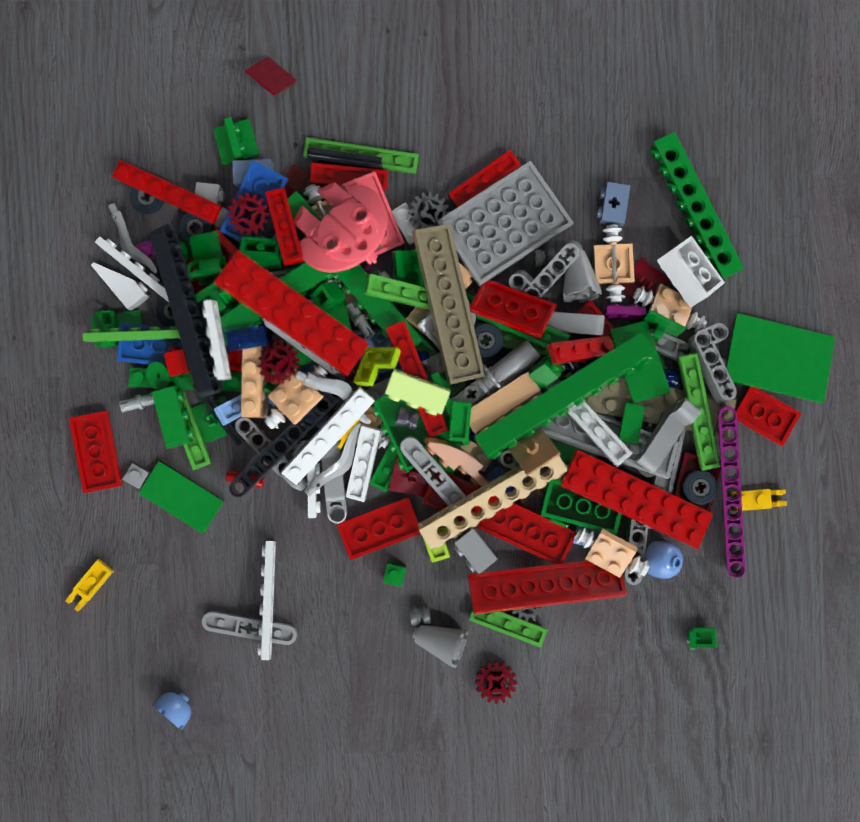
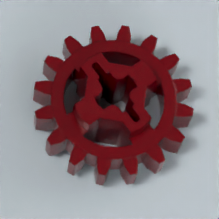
M246 193L245 198L241 194L238 195L239 201L233 199L234 206H228L232 210V213L227 214L228 217H232L229 224L236 225L233 229L234 231L241 229V235H244L246 231L248 236H252L253 231L256 235L260 234L259 229H266L263 224L270 223L266 219V216L271 215L266 212L269 206H263L264 199L262 198L258 201V195L256 194L252 198L250 193ZM247 201L254 202L258 207H251ZM240 206V213L239 215H236L237 209ZM247 210L256 211L251 215V219L242 218L247 214ZM262 213L261 220H260V222H259V224H258V222H257L258 216H259V214ZM246 222L248 223L250 228H246L242 226L240 223Z
M274 341L273 346L267 344L268 350H262L263 357H258V360L262 361V363L257 366L263 369L260 375L265 376L264 379L269 382L271 381L273 384H284L285 380L291 381L290 375L295 376L296 372L294 370L300 368V366L296 365V362L300 361V358L295 356L298 351L293 349L292 345L283 341L280 343Z
M497 660L494 661V665L487 662L488 667L481 666L482 673H476L477 677L480 678L475 680V684L480 685L476 688L477 692L482 691L481 698L483 699L487 696L488 703L492 699H494L495 704H498L499 699L505 703V697L507 696L511 699L510 692H516L515 687H513V685L517 684V680L513 679L516 677L515 672L510 673L512 670L511 666L505 668V662H502L501 665H498ZM486 677V679L488 680V683L486 684V687L484 688L483 681H484V678ZM507 677L509 678L508 687L504 684ZM494 679H495L496 681L499 680L500 684L497 685V684L495 683V684L493 685V681H492V680H494Z

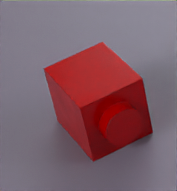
M173 347L169 348L167 353H164L170 377L191 373L184 349Z

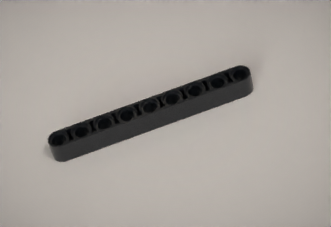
M165 224L150 232V241L196 392L200 397L206 398L222 391V381L218 380L213 372L215 362L214 357L210 354L211 345L177 233L172 225Z
M353 369L351 370V372L356 375L357 371ZM341 374L337 378V380H342L348 383L346 381V376L343 374ZM355 383L349 384L352 389L356 386ZM323 392L321 400L327 401V410L321 411L318 407V402L307 413L312 414L314 417V422L311 425L305 422V416L296 425L291 423L231 482L229 486L230 493L234 497H241L247 494L342 401V398L335 397L332 393ZM294 427L300 431L298 438L291 436V430ZM279 441H283L286 444L284 452H280L277 449ZM265 455H269L272 458V463L269 466L263 462ZM251 469L257 470L258 477L256 479L250 477L249 472ZM238 482L242 483L244 486V491L242 493L236 490V484Z

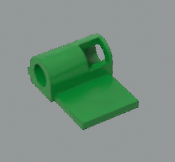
M218 231L189 236L194 259L193 262H189L187 265L190 279L192 281L198 280L199 286L214 283L227 265L225 255L223 256Z
M111 310L98 311L91 317L92 329H101V333L109 332L108 329L120 328L121 322L143 325L141 310L116 313ZM119 341L94 342V346L99 348L115 347L119 344Z

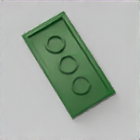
M647 321L609 331L615 348L642 332L655 350L652 361L646 365H638L635 367L636 370L628 376L626 374L623 375L632 404L671 393Z
M158 461L138 493L202 534H205L225 502L161 461Z

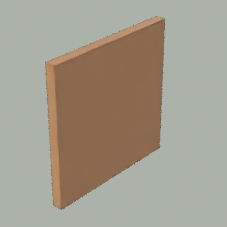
M538 428L531 437H525L520 440V443L515 447L508 448L527 476L560 455L558 449L541 428Z

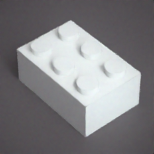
M692 236L657 260L661 269L665 271L690 308L707 298L725 283Z

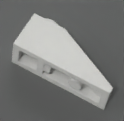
M94 262L91 264L128 310L134 311L150 298L147 293L148 288L142 282L139 283Z

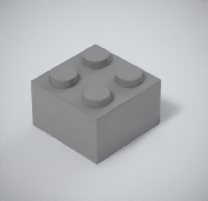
M467 528L460 536L454 538L455 544L453 546L460 557L464 555L467 558L465 560L466 564L472 572L476 570L480 574L498 560L474 528Z

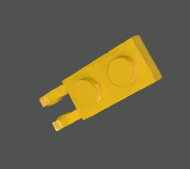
M759 489L741 491L742 511L787 506V501L784 500L771 501V495L786 494V490ZM732 506V511H738V508Z
M98 559L73 588V592L65 602L68 604L73 602L79 594L82 600L76 605L75 610L77 612L80 611L111 576L114 570L101 559Z

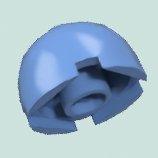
M655 540L648 546L644 558H647V565L650 566L647 572L652 577L669 579L680 572L683 565V555L679 547L674 543L666 540Z
M174 692L162 694L152 704L155 709L181 730L188 723L192 713L191 707L187 703L189 698L181 692L179 695Z

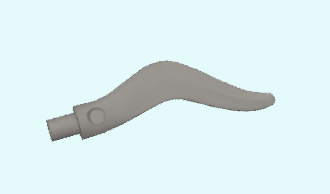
M115 203L110 204L108 208L118 228L123 251L131 256V259L144 264L153 273H156L157 269L150 258L132 244L121 211L118 210Z
M297 371L295 374V378L303 381L304 385L316 390L336 394L344 402L354 393L351 386L342 380L319 378L310 373L305 374ZM364 413L358 418V420L365 424H370L371 422Z
M361 423L355 425L351 430L340 459L317 475L304 490L308 496L316 489L319 490L326 482L349 470L353 462L356 440L362 426Z

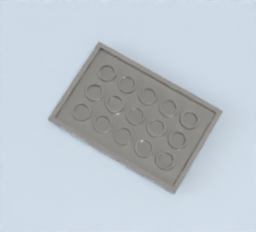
M529 161L437 220L436 224L437 226L450 224L457 255L477 284L481 286L572 226L574 222L533 163Z

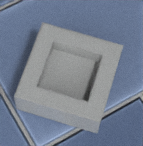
M132 463L123 480L141 489L151 472Z

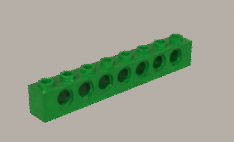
M673 132L655 141L650 146V153L653 159L659 163V171L663 177H666L668 189L672 194L674 193L677 199V207L680 211H683L685 222L689 228L691 227L696 243L700 244L703 253L722 279L743 270L744 267L676 133ZM665 154H671L673 161L667 160ZM674 170L680 171L682 177L677 178L674 175ZM683 187H687L690 190V195L684 194ZM696 204L699 212H694L691 205ZM700 221L706 222L707 229H703L700 226ZM709 238H713L716 241V246L709 244ZM718 255H722L724 257V264L718 261Z

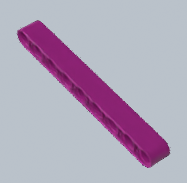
M723 405L718 410V431L726 566L730 576L739 578L745 573V551L737 413L732 406ZM724 410H731L733 412L731 418H722ZM726 429L734 431L731 438L723 437V432ZM731 448L735 451V454L732 457L724 456V451ZM728 468H734L736 473L733 476H727L725 471ZM729 487H734L737 489V492L734 495H728L726 490ZM735 506L738 508V511L735 514H729L727 512L728 508ZM736 525L739 527V530L736 533H731L728 531L729 527ZM737 544L740 546V549L732 552L729 549L730 546ZM735 563L741 565L739 570H732L731 566Z

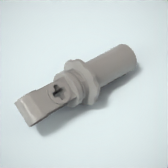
M526 339L492 367L489 366L488 368L484 364L485 376L476 378V381L451 398V401L471 402L472 408L506 386L507 383L536 362L541 356ZM473 392L476 393V394H475V396H476L475 399L472 398V397H473V395H472Z

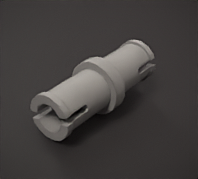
M353 301V304L352 302L349 303L346 308L354 320L353 324L359 328L364 340H368L367 336L372 338L375 332L368 322L367 315L363 314L355 301Z
M152 393L146 395L138 394L135 398L119 402L123 413L138 408L141 410L145 406L155 404Z

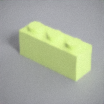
M394 369L385 394H388V398L399 402L400 399L407 401V405L410 407L418 408L420 406L425 408V412L437 415L439 413L442 415L450 389Z

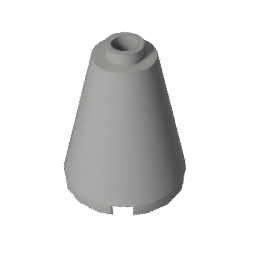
M575 248L571 249L570 252L566 254L567 259L572 253H574ZM584 250L565 271L563 300L568 303H573V300H579V303L597 299L599 294H602L600 285Z
M421 624L420 627L415 628L413 638H415L417 645L450 667L456 668L457 664L454 663L456 659H461L467 639H464V634L468 635V631Z

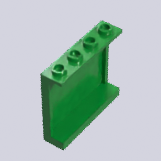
M437 371L427 375L429 382L445 387ZM386 394L374 401L375 405L371 407L375 416H380L383 421L380 426L384 435L389 434L391 441L388 443L392 452L397 451L399 458L396 460L400 469L405 468L408 473L410 469L415 467L401 451L400 443L402 439L406 436H413L425 447L427 444L423 439L430 436L418 408L408 406L407 401L401 399L399 402L389 399V395ZM448 397L442 412L448 431L435 435L432 438L445 440L457 446H465L471 443L469 438L468 442L448 440L451 399ZM435 453L432 457L436 458L438 455Z

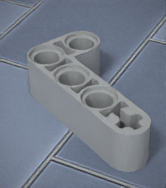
M569 241L535 279L524 270L516 271L509 279L510 287L530 294V289H534L537 291V297L541 298L580 256L582 252L581 244L577 241ZM572 247L575 248L574 253H572L567 259L565 255L570 251ZM555 261L562 262L563 269H557ZM542 275H547L550 278V283L543 282ZM515 277H522L523 284H518Z
M717 323L692 335L688 340V345L692 353H698L702 375L713 399L717 403L723 404L734 399L737 391L715 344L728 336V328L722 323ZM714 330L719 333V337L714 335ZM697 337L702 340V345L697 342ZM705 354L710 357L711 362L705 359ZM714 372L719 375V380L715 379Z
M686 398L673 403L636 457L635 462L649 473H654L685 426L693 423L700 415L701 410Z
M628 518L625 541L638 547V556H640V561L644 562L647 533L650 527L636 523L635 520ZM635 532H639L640 539L634 542L632 536ZM627 566L622 573L623 579L631 585L639 584L643 576L641 575L638 578V573L634 571L636 575L632 576V578L628 577V574L632 573L629 571L630 566Z

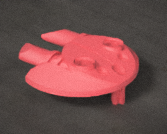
M335 182L319 189L317 193L334 207L329 212L330 215H326L322 221H319L304 206H301L294 219V224L307 237L299 241L303 260L310 267L323 272H339L355 267L364 260L368 264L372 262L375 264L377 262V255L374 251L380 245L385 235L388 215L384 202L374 190L367 186L359 185L354 188L351 194L347 193Z

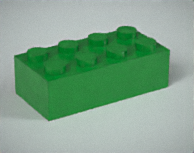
M552 479L547 482L539 510L540 516L599 531L604 529L617 535L622 514L560 486L561 480Z

